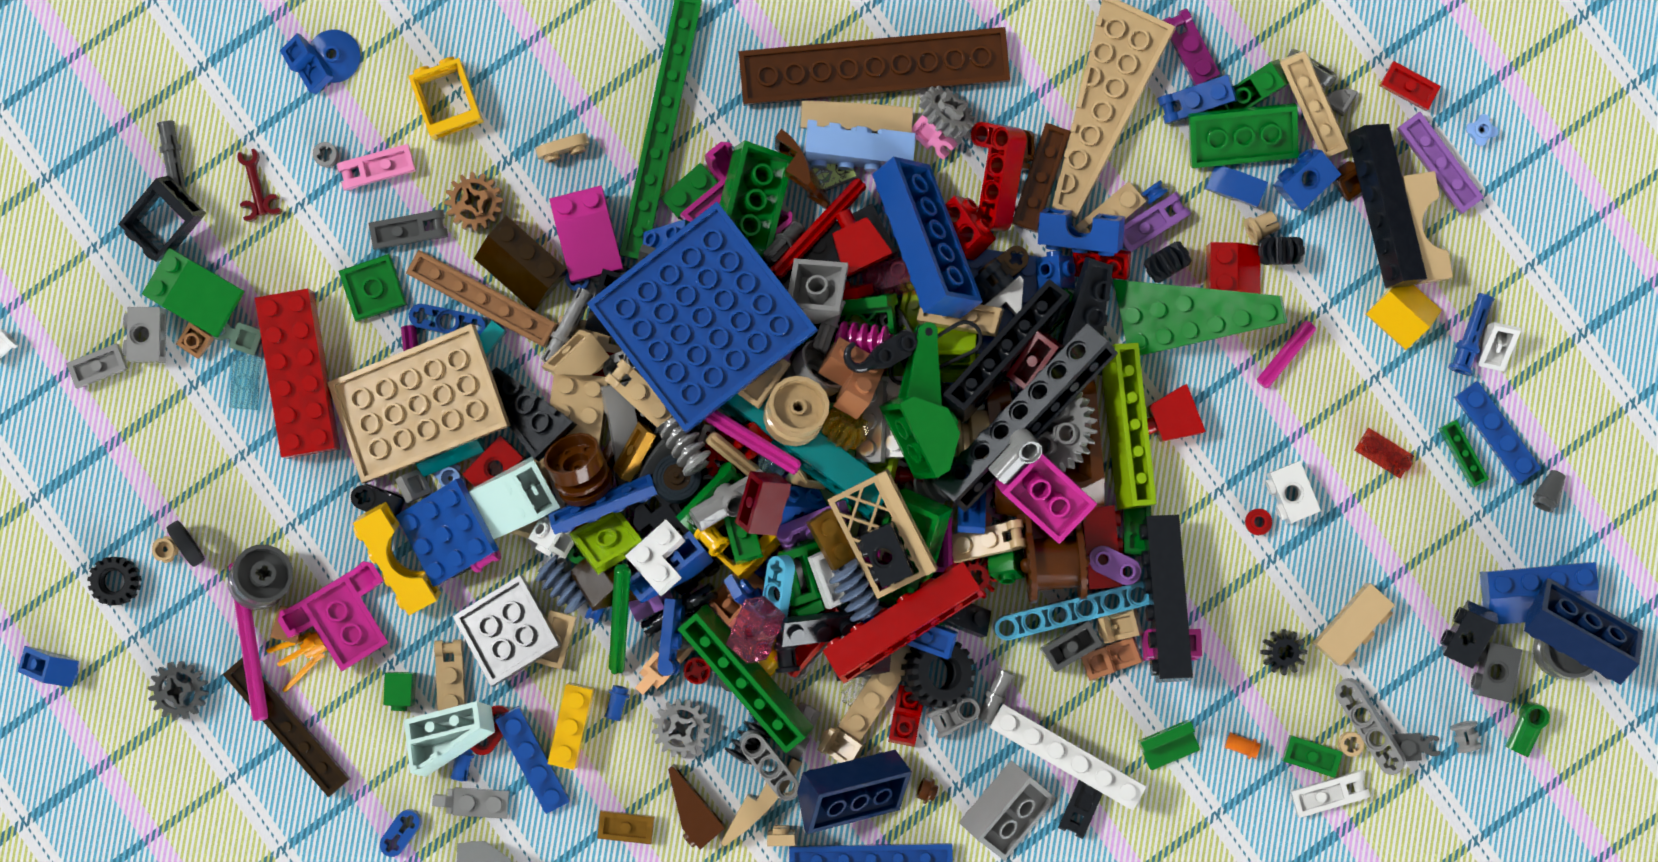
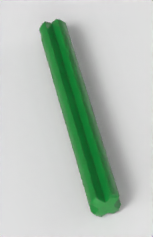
M624 563L616 565L614 568L609 669L614 675L623 673L625 670L631 570Z

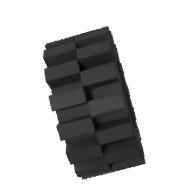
M106 557L102 561H97L95 568H91L89 571L92 573L91 577L87 579L91 586H88V589L93 591V598L99 599L98 602L111 606L122 605L130 602L131 598H135L137 596L136 591L141 588V585L138 584L142 579L141 576H138L137 572H140L138 567H134L132 561L126 560L127 558ZM113 570L119 571L124 577L123 587L116 592L110 591L105 585L106 575Z

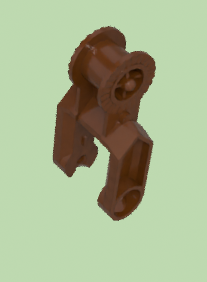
M1094 378L1082 390V397L1090 400L1086 407L1095 409L1090 414V418L1097 419V422L1091 424V428L1096 429L1097 433L1090 434V438L1095 441V444H1087L1086 447L1089 449L1090 454L1082 453L1083 462H1074L1075 468H1066L1065 473L1097 503L1094 507L1097 508L1105 504V477ZM1003 381L984 401L985 409L988 410L990 424L1012 402L1009 381ZM993 483L992 487L995 488V492H993L995 513L1013 516L1023 521L1024 528L1022 533L1023 538L1026 539L1027 547L1023 548L1024 558L1020 562V569L1026 576L1029 604L1037 603L1038 591L1076 588L1079 600L1087 599V567L1090 565V558L1085 551L1081 522L1059 544L1009 500Z

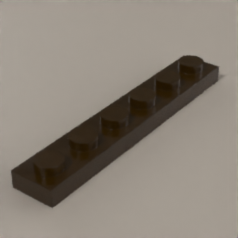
M242 657L223 673V676L250 706ZM262 676L268 711V719L262 721L327 797L332 796L351 778Z

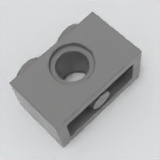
M127 307V313L123 317L124 329H127V340L123 342V355L126 356V361L133 363H166V309L161 307ZM147 328L149 337L146 341L141 342L139 340V332Z

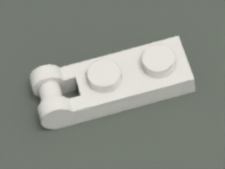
M1363 770L1353 771L1339 777L1291 790L1290 794L1297 817H1305L1369 798L1371 795L1369 789L1365 788L1363 779L1365 775ZM1353 782L1355 791L1348 793L1346 784Z

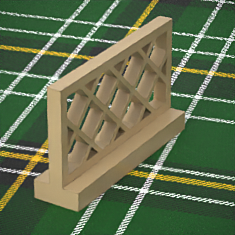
M889 469L828 499L877 599L938 569ZM875 483L879 491L877 503L861 498L864 487ZM860 490V491H859V494H858V497L853 496V495H850V494H852V493H854V492ZM844 497L855 500L856 503L852 516L842 513L836 501ZM881 498L886 506L880 505ZM859 502L875 507L870 522L855 517ZM878 508L890 513L891 521L895 523L899 536L904 541L905 549L908 548L911 554L909 559L915 562L919 572L893 583L881 591L871 576L869 567H873L872 564L865 561L856 543L860 542L861 539L853 537L850 531L853 521L868 525L867 531L871 530L872 527L881 526L874 523ZM844 517L850 519L849 525H847ZM886 548L879 549L881 550L879 559L881 561L884 552L892 554L891 551Z

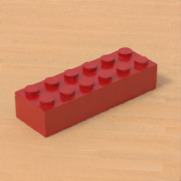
M307 288L255 297L281 458L289 459L341 450L332 395L327 384L329 377L314 291Z

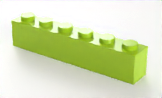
M1113 344L1112 346L1118 354L1103 368L1102 378L1117 510L1144 508L1156 505L1157 501L1139 344Z

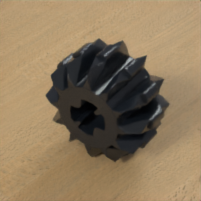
M1300 237L1263 238L1259 241L1258 256H1260V263L1263 265H1294L1304 261L1305 246H1303V239Z
M1176 241L1147 258L1144 266L1149 277L1155 283H1160L1189 266L1192 260L1186 247L1181 242Z
M1286 629L1280 630V638L1276 632H1270L1273 641L1264 639L1262 641L1263 644L1269 646L1268 650H1260V654L1269 655L1268 658L1263 660V664L1269 665L1273 663L1270 669L1273 673H1276L1279 667L1281 675H1287L1288 667L1293 673H1296L1298 670L1295 662L1300 665L1305 664V661L1299 658V654H1307V650L1299 649L1305 643L1304 639L1295 641L1297 633L1292 631L1287 636ZM1286 646H1288V649H1286V651H1289V656H1282L1280 658L1279 655H1281V653H1278L1279 648H1285Z

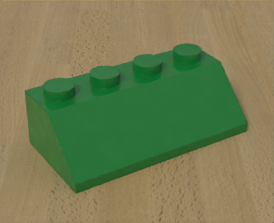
M744 140L733 149L720 206L759 256L765 260L763 252L774 241L789 180L785 176V170L794 157Z

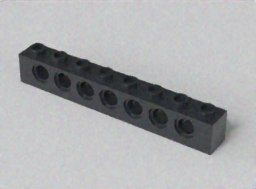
M1086 324L1081 330L1076 332L1073 339L1062 350L1056 353L1051 362L1036 374L1035 378L1026 388L1021 390L1016 398L997 415V418L980 432L978 438L960 453L959 457L951 465L950 471L941 475L934 483L958 507L966 512L997 480L988 468L1010 445L1011 435L1016 430L1027 429L1037 438L1118 354L1107 339L1089 324Z

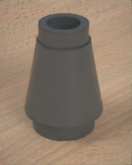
M1551 470L1533 494V505L1543 511L1553 512L1554 508L1559 506L1566 476L1559 471Z

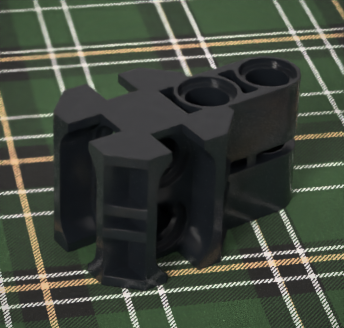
M704 475L700 491L703 489L704 483L712 480L715 476ZM657 493L654 496L662 506L652 512L647 504L644 505L643 503L635 508L633 525L638 531L644 532L650 526L656 529L665 520L676 531L681 529L684 535L689 531L676 518L683 510L682 503H670L661 498Z

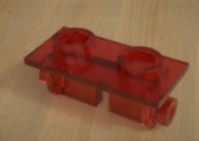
M1367 428L1354 451L1399 479L1413 464L1411 461L1414 455L1370 428Z

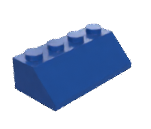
M1596 562L1480 572L1483 607L1497 613L1499 625L1526 622L1527 614L1547 577L1596 604L1599 591Z

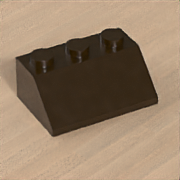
M506 215L488 234L474 257L481 266L534 312L566 277L568 272L567 268Z

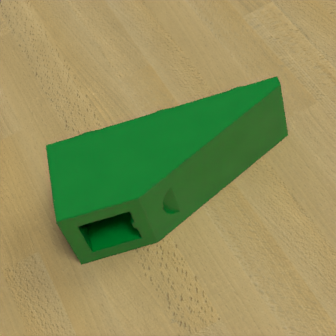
M1277 59L1269 62L1233 86L1238 101L1209 110L1208 112L1251 108L1289 85L1280 60Z

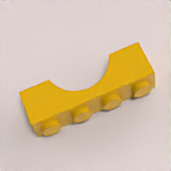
M387 502L358 516L353 522L354 533L368 548L367 553L370 560L379 566L384 583L395 592L398 606L402 610H406L408 615H411L436 602L441 595V591L438 586H432L425 571H415L406 568L399 563L393 554L392 537L400 524Z

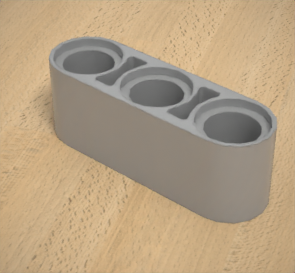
M755 730L744 732L740 738V747L743 754L780 799L785 801L795 799L798 796L797 791L799 787L795 775L762 734ZM750 738H757L760 740V745L755 750H748L745 748L746 741ZM774 759L777 761L776 768L769 772L762 769L765 760ZM785 780H790L794 783L793 789L786 793L780 791V784Z

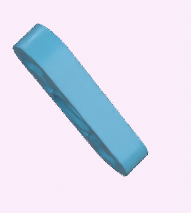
M788 555L773 556L767 564L759 614L760 627L766 633L778 632L781 618L788 615L795 573L794 561ZM775 587H777L780 592L779 601H777L774 597Z

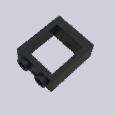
M168 175L156 178L118 225L124 230L125 235L130 240L135 241L143 249V253L149 259L158 262L162 260L168 248L176 250L206 215V212ZM159 197L184 220V223L165 245L140 222Z

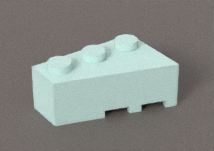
M475 701L405 719L404 726L410 773L427 777L495 733L492 706Z

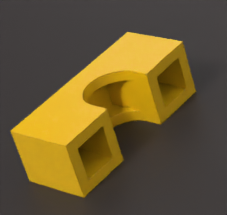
M570 682L566 684L547 764L572 770L577 768L583 745V733L596 688Z

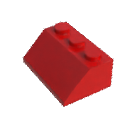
M1210 242L1206 246V288L1260 294L1261 263L1260 256H1258L1259 246L1238 242Z

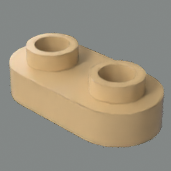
M580 133L536 147L535 150L539 160L544 159L545 163L559 160L560 155L570 152V155L581 154L586 151L585 147L590 143L587 134Z

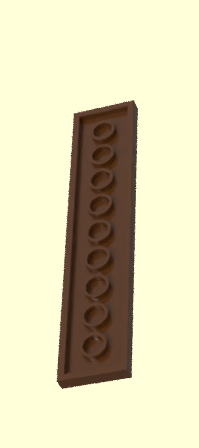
M1005 27L738 51L743 106L925 90L931 86L936 88L938 85L942 88L1010 82Z

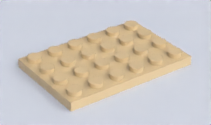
M474 324L467 325L327 382L361 483L365 484L510 426Z

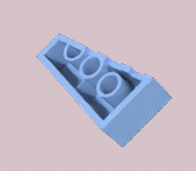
M808 120L805 155L812 168L825 169L827 164H837L840 170L849 171L853 170L854 167H861L867 172H875L892 157L914 161L915 133L880 129L878 134L872 133V129L863 126H856L851 128V130H845V127H842L839 123L830 122L829 125L821 127L817 126L816 120Z

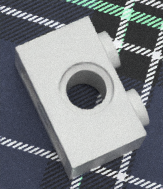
M1301 461L1266 474L1268 480H1265L1266 487L1271 496L1275 495L1278 505L1275 506L1277 514L1281 520L1285 519L1286 524L1296 522L1321 511ZM1288 486H1293L1297 490V497L1294 501H1289L1285 497V490Z

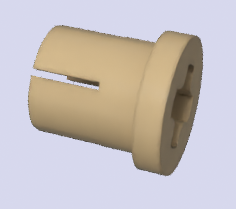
M1272 211L1244 220L1246 233L1255 244L1259 243L1263 237L1280 229L1279 222H1276L1278 220Z

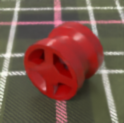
M693 657L684 666V676L690 683L702 684L711 675V667L702 657Z

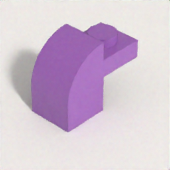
M670 590L662 596L657 595L643 603H640L639 600L629 602V608L636 622L664 609L665 598H673Z

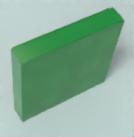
M391 254L339 270L355 322L407 305Z

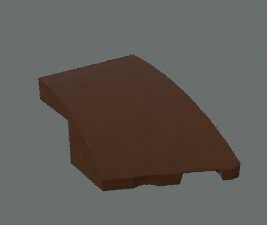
M781 128L775 137V150L794 157L785 170V176L804 188L809 199L827 209L831 203L820 180L798 144Z

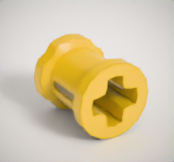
M716 524L703 531L697 529L694 533V537L697 540H701L709 549V554L714 557L722 553L730 544L729 538L723 537L715 528Z

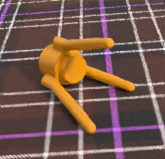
M317 631L313 634L308 632L301 636L297 644L302 643L299 645L301 649L277 663L281 667L302 654L307 658L313 657L283 687V692H287L319 660L325 657L323 652L328 649ZM286 641L267 648L266 652L272 653L296 644Z

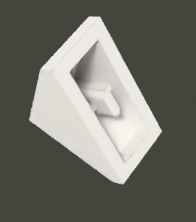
M1496 322L1485 325L1477 366L1504 372L1521 333V328Z

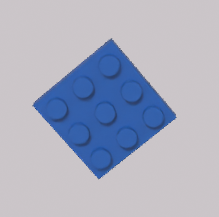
M462 478L455 479L396 515L433 587L442 584L499 550Z

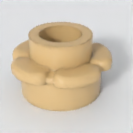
M169 536L156 539L152 546L154 558L158 561L162 560L164 563L173 561L174 556L178 555L179 552L178 547ZM164 547L168 548L167 552L163 551Z

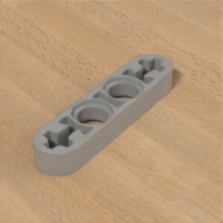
M1353 678L1343 679L1335 688L1336 698L1381 770L1388 775L1398 774L1406 764L1404 753L1360 683ZM1344 685L1348 688L1353 687L1355 690L1352 693L1354 700L1356 701L1361 698L1362 702L1357 703L1351 708L1349 704L1353 703L1354 700L1349 694L1346 696L1343 694L1342 691L1345 690ZM1358 708H1366L1369 711V721L1363 722L1357 718L1356 711ZM1373 731L1381 732L1385 737L1384 744H1374L1371 740V733ZM1390 745L1391 748L1387 752L1391 758L1396 757L1398 759L1396 763L1397 768L1394 765L1388 766L1386 762L1389 756L1386 752L1381 755L1379 751Z

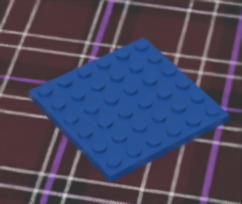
M718 202L710 206L587 302V305L685 433H688L818 331Z

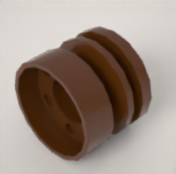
M576 433L565 436L551 445L545 453L544 464L546 470L554 482L562 501L566 504L576 507L589 505L600 500L611 489L614 480L612 471L603 456L597 440L590 434Z

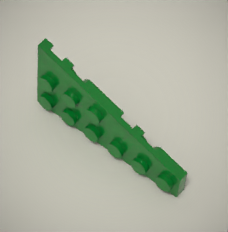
M1113 279L1126 343H1138L1140 356L1288 323L1282 296Z

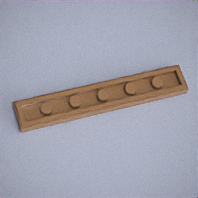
M420 250L417 251L406 271V274L544 348H547L552 339L550 337L552 332H555L559 326L557 323Z

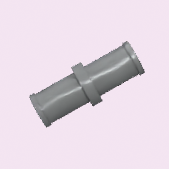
M998 669L990 690L987 689L985 692L987 697L981 707L978 716L979 720L990 725L992 724L1001 703L1004 704L1006 700L1004 696L1015 675L1003 669Z

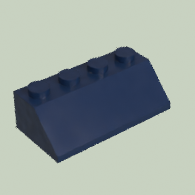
M1547 577L1527 614L1524 631L1531 637L1552 646L1556 651L1577 660L1581 665L1588 666L1597 671L1606 679L1613 680L1621 685L1640 664L1643 630Z
M891 750L803 772L797 794L805 832L811 834L899 811L912 771L898 752Z

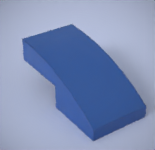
M296 33L280 50L291 71L299 73L310 93L318 94L334 78L325 62L301 34Z
M1214 166L1205 190L1257 208L1268 182L1225 166Z

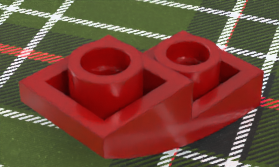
M1088 250L1087 253L1073 252L1076 266L1075 277H1079L1085 257L1113 265L1112 278L1127 280L1130 277L1131 251L1120 250L1118 253H1114V256H1101L1098 254V251Z
M899 685L888 742L915 747L923 705H920L919 701L912 700L910 698L912 692H906L905 686Z

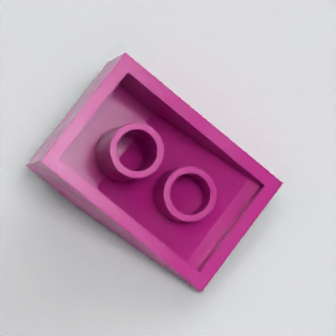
M602 185L549 198L571 283L601 276L603 269L613 272L624 270L607 198Z
M1043 452L1036 462L1026 464L1007 485L998 479L994 482L1009 500L1059 544L1097 505L1085 491Z

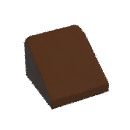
M1352 161L1346 162L1337 169L1341 175L1333 182L1347 202L1361 193L1355 164Z

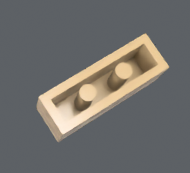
M1365 583L1312 644L1334 664L1341 666L1344 663L1347 665L1357 655V652H1355L1357 647L1361 643L1365 645L1375 635L1373 629L1379 623L1383 625L1392 616L1393 612L1391 609L1395 604L1371 583Z

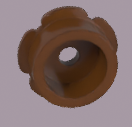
M923 778L920 782L916 798L923 800V804H926L928 800L933 801L936 797L938 786L935 785V779Z

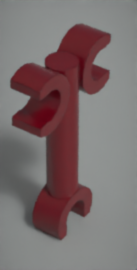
M251 149L253 157L249 161H245L242 152L237 154L238 161L246 167L254 203L247 200L240 203L242 208H252V213L249 216L243 217L246 222H252L258 216L268 213L275 216L282 213L280 208H270V203L279 199L278 195L270 194L264 199L256 167L260 159L256 149Z

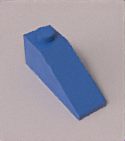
M691 531L682 536L685 542L665 559L682 577L671 588L693 578L714 561ZM639 571L630 577V590L640 603L659 595Z

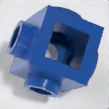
M1063 251L1046 252V257L1036 258L1037 269L1035 273L1038 281V290L1048 279L1062 289H1075L1076 266L1073 256L1063 255Z

